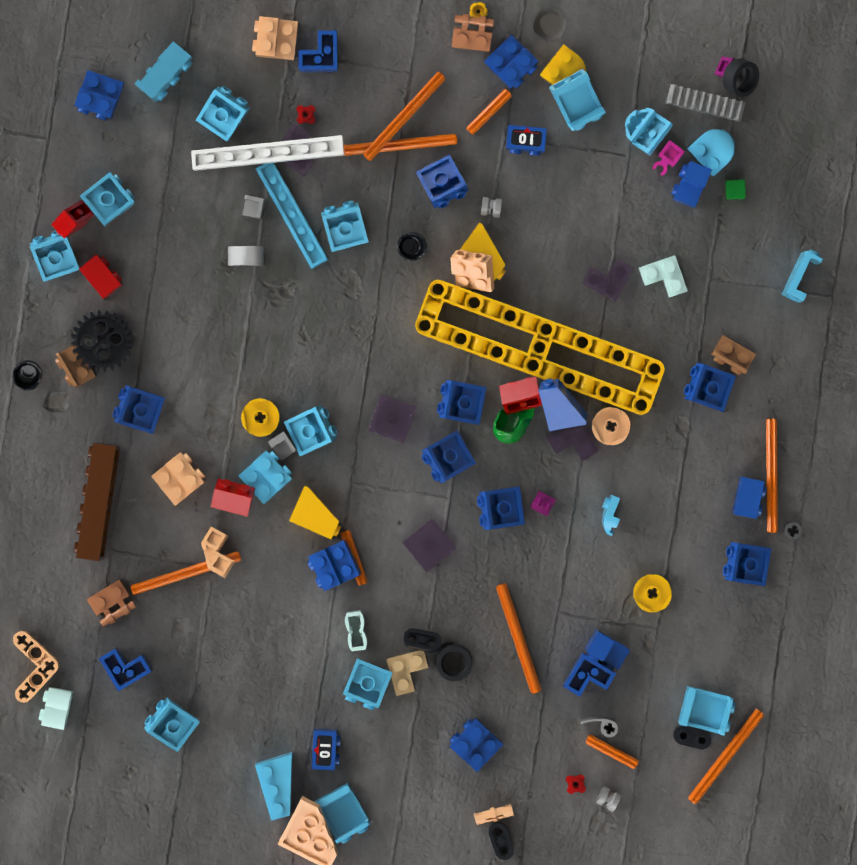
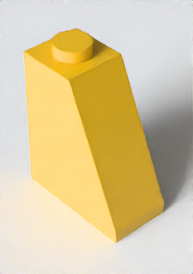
M479 222L460 250L492 255L494 281L496 278L500 280L506 272L503 269L505 263L484 226Z
M305 485L289 521L329 539H332L333 536L337 537L341 526L338 525L340 521L310 487Z

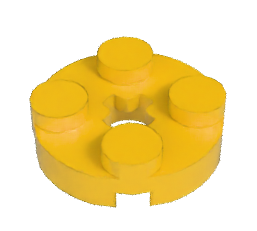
M262 398L251 400L244 407L241 414L243 427L250 434L258 437L270 435L277 429L280 421L278 408L271 401ZM258 412H261L262 415H266V419H263V423H260L259 420H255V417L258 416Z
M647 574L641 577L633 589V597L636 604L646 612H658L665 609L672 598L669 582L657 574ZM656 588L657 597L649 598L647 591Z

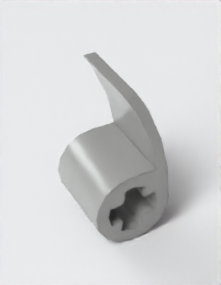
M229 246L228 266H264V247Z
M589 717L580 721L581 724L601 721L600 730L606 737H613L618 732V726L611 718ZM608 723H611V726L614 728L610 732H607L604 728L605 725L608 726Z

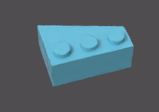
M173 41L158 57V61L154 66L146 70L147 74L141 81L138 79L134 84L156 103L158 100L162 101L168 94L166 90L171 85L175 86L179 81L181 72L183 70L186 72L190 68L193 58Z
M293 752L256 762L255 764L271 821L289 816L291 813Z

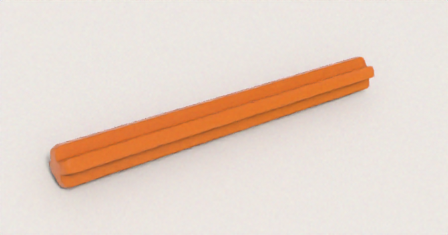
M437 72L365 150L363 155L367 160L371 161L445 81V76L442 73Z
M447 134L390 140L380 152L456 145L457 135ZM373 142L344 145L345 155L363 154Z
M767 419V532L776 533L778 532L777 420Z
M238 551L225 555L234 560L235 563L241 561ZM205 561L131 585V591L133 595L211 570L208 569Z
M507 584L497 585L496 590L530 692L532 694L541 691V687Z
M759 709L754 710L689 795L688 799L692 803L697 804L762 720L764 713Z

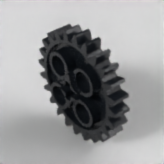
M98 310L97 316L90 312V318L85 315L83 316L84 323L79 320L77 321L80 328H73L77 334L71 335V338L76 340L71 342V346L76 347L72 352L73 354L79 353L76 360L83 359L82 366L87 363L89 364L88 370H91L94 366L96 367V372L103 368L104 373H106L107 367L114 371L115 364L119 368L121 367L120 360L123 362L127 361L124 355H131V352L127 349L133 348V345L128 343L133 341V337L128 336L132 330L125 329L128 323L121 324L122 317L115 319L116 313H113L110 317L107 310L104 315ZM98 324H103L106 330L98 332L95 327ZM113 328L114 331L106 338V344L102 343L92 355L91 351L97 347L99 339L102 340L108 331ZM113 336H118L121 342L113 344L110 339ZM85 339H92L94 344L90 347L83 344ZM106 351L109 356L106 359H101L98 353Z

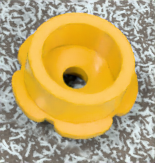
M473 3L470 6V17L480 18V16H487L488 9L484 3Z

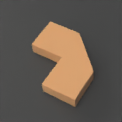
M210 527L201 542L207 567L212 572L226 578L235 563L234 560L219 553L228 535Z

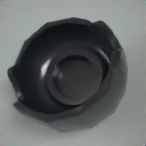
M407 232L398 239L397 250L399 255L405 260L416 261L426 253L427 243L425 238L419 233Z
M31 360L19 362L13 370V382L18 389L24 391L34 390L42 379L41 367Z

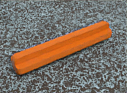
M504 89L467 126L468 132L474 135L512 97V94L507 89Z
M350 530L343 531L340 534L342 541L346 539L361 571V575L355 577L359 586L367 583V578Z
M591 734L587 737V745L632 769L637 767L638 759Z

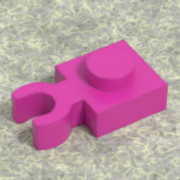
M669 140L658 155L662 160L656 162L652 169L655 170L657 166H662L663 171L660 175L663 176L667 172V165L669 164L673 168L685 151Z

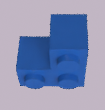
M337 30L318 31V50H299V72H338Z
M692 161L687 165L684 164L678 175L681 177L679 185L675 183L671 194L674 197L672 200L695 208L712 169Z
M597 629L584 648L589 658L596 662L599 659L604 661L603 665L611 670L614 667L619 670L630 652L629 648Z
M118 647L99 658L118 692L154 670L145 654L127 663Z
M582 652L562 685L580 697L589 681L607 690L616 672L600 662L592 660Z

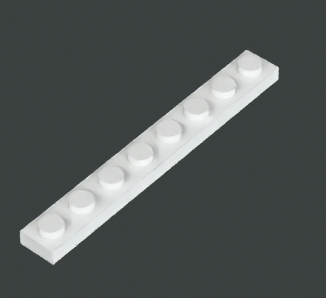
M339 135L192 150L191 155L192 168L194 171L345 156L344 137Z

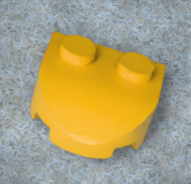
M563 44L540 76L551 85H554L581 69L586 71V67L582 58Z

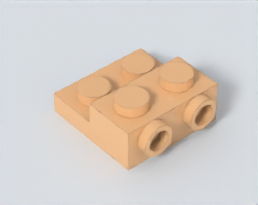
M259 16V21H255L254 32H258L257 40H253L252 51H256V57L295 60L298 21Z
M456 250L450 257L452 274H455L456 286L492 292L494 290L492 255Z
M182 452L151 476L175 506L205 483L203 472L199 468L195 469L191 464L193 462L191 457L187 453L183 454Z

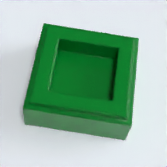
M725 180L726 200L745 199V180Z

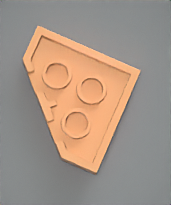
M302 796L278 845L317 865H332L338 850L319 804Z

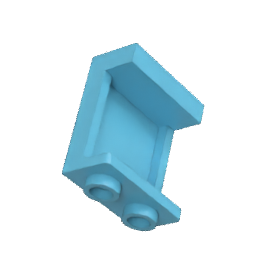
M583 69L549 87L568 127L572 131L581 130L586 126L585 124L601 119L602 115L606 113L589 81L590 78L587 72Z
M809 250L800 254L781 295L798 303L805 300L807 294L797 290V287L809 262L816 265L822 263L823 259L819 257L820 254L818 252Z
M687 686L678 723L679 725L691 726L724 736L725 732H729L731 725L729 716L730 713H734L736 702H733L734 698L727 695Z
M349 783L315 800V803L319 804L336 843L342 842L344 844L352 839L351 835L357 832L362 834L369 829L368 826L371 822Z

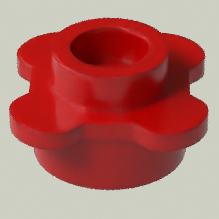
M299 105L296 109L298 112L297 123H315V107L313 105L308 107Z
M582 774L578 776L568 775L566 777V782H568L567 792L569 794L574 792L584 793L586 790L583 783L585 777Z

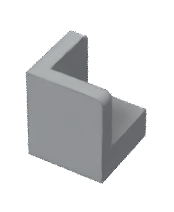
M245 195L242 215L262 219L265 199Z
M285 431L268 441L280 460L297 451Z

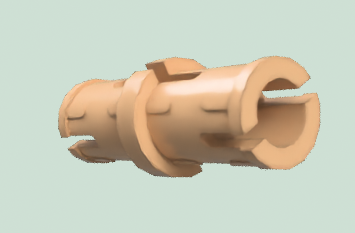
M511 804L498 808L491 807L490 810L474 813L477 825L491 821L498 822L499 819L514 816Z

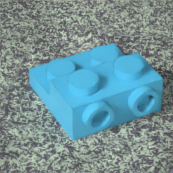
M218 86L210 95L196 121L228 142L238 125L243 121L250 107L247 106L248 102L241 97L235 98L231 95L232 91L229 88Z
M110 172L80 195V198L104 227L118 215L120 216L133 206V199L135 198L129 189L126 191L123 189L121 179L116 174L113 176Z
M347 201L339 208L328 206L324 208V212H321L332 252L369 242L358 202Z
M53 231L51 236L46 238L38 236L30 243V249L43 282L79 270L80 267L69 236L64 239L56 231Z
M318 405L284 421L299 456H303L337 440V429L334 425H330L328 420L329 412L322 405Z
M267 450L238 475L246 485L255 488L254 494L263 504L293 479L290 476L292 472L286 465L282 467L277 462L279 457L273 451L269 453Z
M357 658L343 692V695L346 696L345 700L356 703L358 700L364 703L363 707L370 710L379 708L392 672Z
M167 697L165 700L158 702L156 706L157 711L153 716L149 715L147 717L144 728L148 734L178 752L200 721L184 710L182 706Z

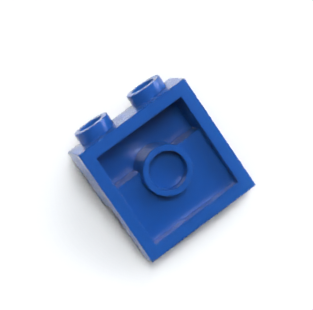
M512 35L484 61L510 90L513 87L517 89L524 82L522 78L527 73L531 75L538 68L536 66L538 60Z
M87 70L74 106L78 108V112L88 115L91 112L96 114V118L107 121V118L113 119L125 83Z
M450 154L416 172L434 208H445L450 200L454 198L457 200L462 199L466 196V192L469 191Z
M697 363L690 371V376L692 377L690 384H687L684 388L685 399L724 412L736 376L705 364Z
M446 380L440 390L443 395L442 402H439L437 406L439 418L480 425L486 387Z
M126 385L125 389L122 388L119 392L118 398L121 401L119 407L116 406L112 415L115 418L114 422L153 434L165 398Z
M457 430L422 450L423 454L421 457L426 465H430L433 470L431 471L433 479L439 481L440 484L476 464Z
M520 486L479 492L477 505L482 510L479 522L482 527L484 526V530L525 524Z
M346 539L308 556L310 559L308 560V566L312 571L315 570L317 575L316 583L324 591L361 575V571Z
M731 542L730 546L726 549L728 562L723 567L725 580L766 586L772 548Z
M470 718L463 725L464 730L460 734L458 732L455 733L449 740L451 742L449 747L478 772L504 744L477 718L474 720Z

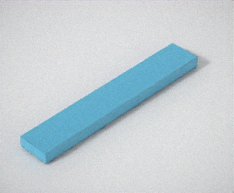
M266 163L255 168L311 269L328 261L275 163Z

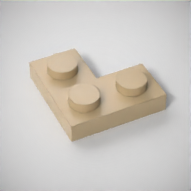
M417 650L387 658L389 671L392 672L391 678L396 696L415 691L410 673L428 668L424 651Z

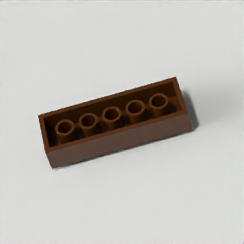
M93 443V446H89L88 458H91L90 465H87L85 470V477H88L87 484H84L82 496H85L83 504L81 503L79 515H82V521L77 525L79 541L75 542L74 553H77L76 558L93 561L104 559L120 446L104 443Z

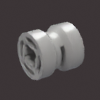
M483 197L481 216L492 215L493 217L500 218L502 199L496 198L491 200L489 197Z
M604 786L597 797L596 803L601 806L605 805L608 810L613 812L622 795L617 792L613 793Z

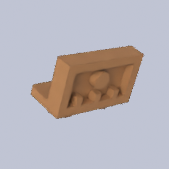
M722 335L711 354L715 357L713 361L722 366L724 363L731 367L730 371L739 376L741 373H747V369L756 356L755 353Z
M71 346L62 352H58L55 361L58 367L66 372L67 375L64 377L69 386L73 385L74 388H77L97 376L93 369L88 370V363L82 366L83 359L76 360L79 353L73 354L72 350L76 347Z

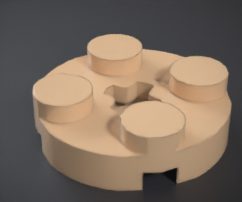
M604 408L592 420V432L595 438L603 444H620L629 434L630 420L627 414L618 408ZM608 421H611V423H616V426L614 427L615 430L613 432L610 429H606V426H608Z

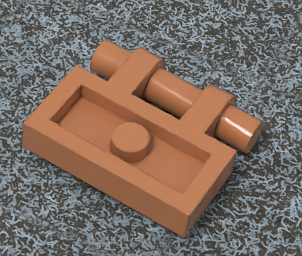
M463 14V16L455 15V23H462V28L454 27L452 47L490 52L492 31H486L485 26L493 27L494 19H486V16H480V18L470 17L469 14ZM468 24L479 25V30L467 28Z
M120 579L87 599L96 616L102 612L105 614L106 617L100 620L103 627L108 624L112 625L116 622V619L124 614H130L131 610L136 608L133 601L128 604L125 603L124 599L130 596ZM118 603L120 609L111 613L109 608Z

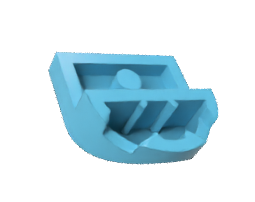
M651 108L633 111L625 122L628 139L634 146L649 156L673 126L671 122Z
M711 129L701 135L687 149L703 166L712 169L710 174L714 177L734 157L735 141L727 131Z
M610 495L609 498L606 497L602 508H605L602 514V525L606 534L610 536L614 533L611 528H616L620 521L619 518L613 516L620 498L614 495Z

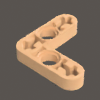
M19 631L13 637L15 646L38 666L15 691L16 699L25 703L31 700L58 671L60 664L57 658L30 633ZM19 635L21 637L25 635L27 637L25 641L28 644H30L31 641L34 643L32 646L29 647L27 651L25 650V648L27 647L25 643L19 644ZM34 647L41 649L42 654L39 658H35L31 654V650ZM48 661L50 663L53 661L55 663L53 665L55 669L48 670L46 674H48L49 676L46 677V675L39 669L41 668L42 670H44L48 666L46 662ZM35 674L41 675L43 679L40 685H35L32 681V677ZM29 685L36 689L35 691L31 689L27 693V695L29 696L28 698H21V689L24 691L29 687Z

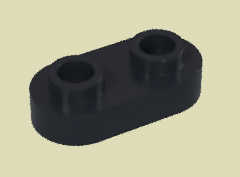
M415 628L408 629L403 637L406 647L429 653L438 651L442 642L441 637L437 633ZM414 637L416 641L411 642L409 638ZM433 641L435 645L430 646L428 642Z
M680 725L673 731V738L680 745L703 750L711 744V736L705 730ZM682 732H685L687 734L686 738L684 739L680 738V734ZM705 737V742L699 743L698 739Z
M494 822L488 829L492 846L499 859L508 860L514 854V847L507 827L501 822ZM496 828H500L502 831L499 835L494 833ZM503 846L508 848V851L505 853L501 852V847Z

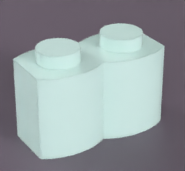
M361 610L348 611L345 616V625L349 631V648L351 651L365 650L367 634L363 629L365 625L363 612Z
M49 687L48 691L45 690L43 702H46L45 709H41L39 715L42 726L61 730L66 729L73 691Z

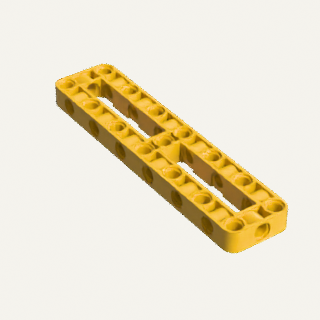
M434 280L429 285L415 324L417 332L423 336L543 380L559 379L567 389L639 415L646 414L651 409L665 369L661 361L442 280ZM437 284L444 288L441 295L433 293L432 289ZM477 298L480 302L479 307L471 308L469 300ZM443 303L452 304L460 309L532 334L533 338L528 352L526 353L437 320ZM507 311L515 313L514 321L510 322L505 319ZM423 320L428 321L431 325L427 331H422L419 327L420 322ZM543 324L550 325L552 330L549 335H544L541 332ZM464 334L466 342L458 344L455 340L456 335ZM584 337L587 340L585 348H580L577 345L578 338ZM542 342L545 350L542 353L536 352L534 349L535 343ZM552 342L585 355L596 357L623 369L639 373L641 380L637 390L632 392L546 360ZM494 347L502 349L501 357L496 358L492 355L491 351ZM617 350L623 353L621 361H616L613 358V353ZM530 360L537 361V370H529L527 365ZM651 364H656L659 367V372L656 375L651 374L649 371ZM571 373L574 376L572 384L564 382L565 374ZM604 386L610 389V395L606 398L600 395V389ZM638 400H643L646 403V408L643 411H639L636 408Z

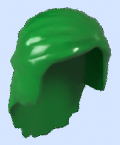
M535 408L508 415L504 409H501L493 422V433L496 438L506 444L518 442L526 433V429L534 417Z

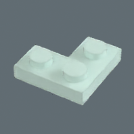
M675 255L638 268L644 286L663 280L669 298L687 292Z

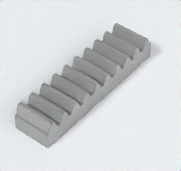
M675 84L670 85L666 100L668 105L737 122L741 121L745 106L743 101L719 95L716 96Z

